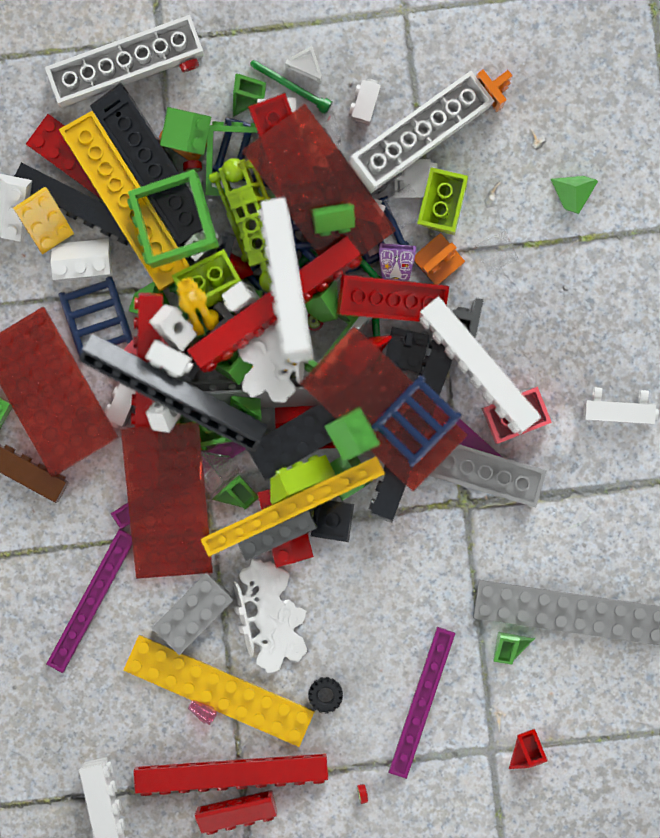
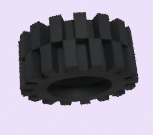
M321 677L315 680L309 689V703L313 706V709L318 710L320 713L334 712L336 708L340 707L343 700V691L340 684L335 679H330L329 677ZM322 688H329L333 692L331 701L322 702L319 699L318 693Z

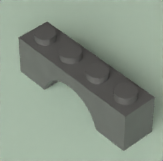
M310 510L239 542L238 546L245 561L318 527Z

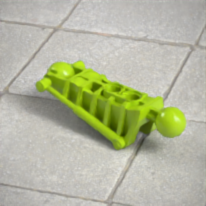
M254 157L247 160V162L245 159L231 158L224 163L223 167L219 168V172L209 174V181L217 186L227 211L226 215L242 252L241 260L244 263L249 261L250 267L260 264L262 273L259 278V284L265 292L271 291L272 280L268 271V265L270 264L266 257V242L263 238V223L260 219L259 209H262L261 202L271 200V198L268 197L257 169L260 164L258 158ZM249 168L253 169L257 183L253 182ZM245 177L247 185L232 190L230 182L236 183ZM221 180H222V183H223V186H224V189H225V192H226V193H224V191H223V189H222V186H221V184H220V181H221ZM260 187L263 196H260L257 188ZM254 203L257 212L250 214L247 205ZM254 220L256 228L251 231L249 223ZM258 239H261L263 243L260 249H257L255 245Z

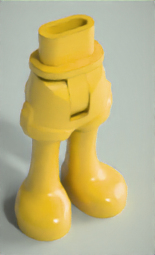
M192 278L180 281L177 284L180 299L179 305L184 312H187L189 316L187 321L193 325V331L197 335L204 334V327L195 311L197 308L202 315L205 327L208 330H213L219 323V315L217 311L207 308L205 292L200 290Z

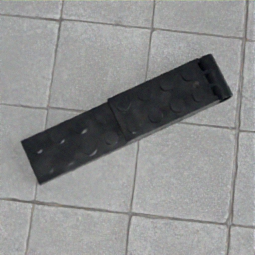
M122 83L90 105L92 111L142 187L180 174L173 164L172 158L164 146L160 145L161 141ZM186 183L148 195L179 245H183L194 234L203 231L194 195Z
M393 359L264 435L255 452L248 449L247 451L263 478L267 480L276 475V471L293 465L326 444L333 442L325 428L327 424L357 408L361 409L368 421L387 410L410 384L396 360ZM382 386H385V391H381Z

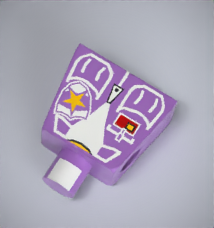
M380 243L379 257L382 278L400 281L409 280L416 255V246Z

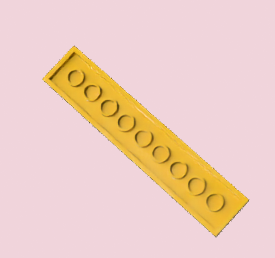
M90 111L60 128L59 132L159 292L174 284L172 275L190 267L185 258L156 268H152L148 263H145L142 255L145 252L144 247L140 245L137 237L140 234L139 229L135 227L132 217L135 215L127 202V199L130 198L128 191L140 188L94 112ZM146 196L139 198L138 202L153 255L156 256L177 249V244Z
M140 634L123 670L297 747H300L315 712L312 709L181 653L178 655L172 648Z

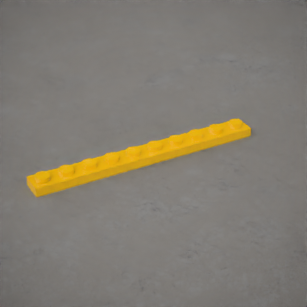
M376 456L202 538V544L208 556H211L380 477L385 472Z

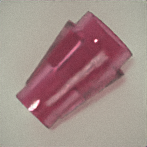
M192 700L188 707V710L203 724L207 723L210 725L218 713L214 710V707Z

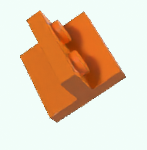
M484 69L477 73L476 78L493 98L492 107L498 112L503 108L507 100L502 93L509 88L508 86L511 84L510 80L513 75L507 70L492 81Z
M439 233L416 253L414 262L433 284H440L464 264L465 260L456 251L457 247L452 242L449 243Z

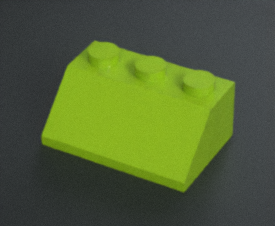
M431 167L417 224L434 231L455 235L467 188L468 176Z
M224 249L172 275L176 286L180 281L192 278L200 290L205 292L207 308L217 304L219 301H223L222 295L241 281Z
M318 454L311 456L307 459L308 462L304 464L302 461L291 465L292 469L287 470L285 467L276 471V476L270 479L271 504H276L336 476L326 454L321 457Z

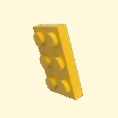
M46 187L13 207L42 255L74 234Z

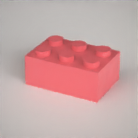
M538 387L522 392L521 394L541 416L522 434L552 423ZM494 404L482 408L495 444L519 436L518 433L514 434L507 426L509 422L505 417L501 419L495 412L496 407Z

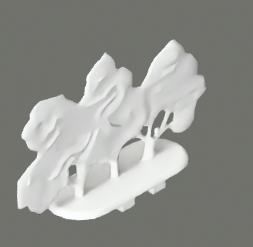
M305 308L306 317H307V323H308V313H307V308ZM277 325L269 326L265 329L264 334L257 338L254 337L246 347L237 351L244 362L252 363L253 368L245 374L242 385L243 390L248 392L251 397L260 395L264 390H267L272 401L286 402L287 397L295 392V386L290 381L289 375L296 371L297 382L301 384L304 364L308 363L309 360L296 362V366L287 362L288 358H284L281 352L280 341L283 339H281L280 333H278ZM287 370V373L282 374L281 371Z
M252 559L250 566L242 569L239 574L240 580L248 586L244 596H242L239 584L234 582V593L237 602L234 610L235 614L240 615L239 633L244 634L249 655L251 657L254 655L253 644L259 645L260 653L256 659L257 665L264 668L267 673L280 670L284 657L299 662L302 656L306 654L307 648L303 637L293 630L296 626L303 623L307 611L300 607L296 608L295 604L290 600H280L279 596L288 584L289 573L282 568H276L275 564L271 561L263 563L260 559ZM259 586L258 593L254 596H250V594H253V591L251 590L254 587ZM248 601L255 603L258 609L257 615L247 618L244 603ZM254 622L260 630V634L255 638L251 637L248 623ZM267 640V644H262L261 641Z

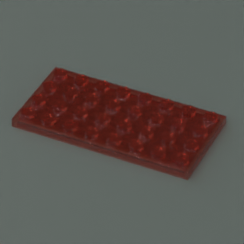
M305 103L242 150L277 199L285 197L290 217L319 256L346 236L357 248L361 256H363L396 231ZM346 203L353 204L355 227L350 228V232L339 233V230L331 231V235L320 236L319 233L316 234L314 232L311 209Z
M44 306L0 332V386L51 477H55L119 438Z
M355 326L300 382L336 419L360 408L370 427L413 383ZM418 388L411 396L441 426L449 420L450 417L421 389ZM406 402L397 410L427 440L436 433ZM392 416L384 424L414 455L422 447ZM455 424L414 467L409 465V460L378 430L372 429L379 444L369 450L414 492L468 435Z
M196 422L175 424L170 432L156 431L151 426L121 428L136 579L205 574L206 572L213 573L212 555L208 556L201 541L202 538L210 535L199 424Z

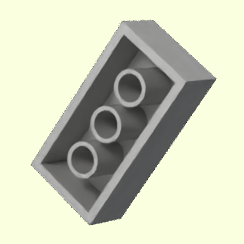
M207 571L152 629L180 655L235 597Z

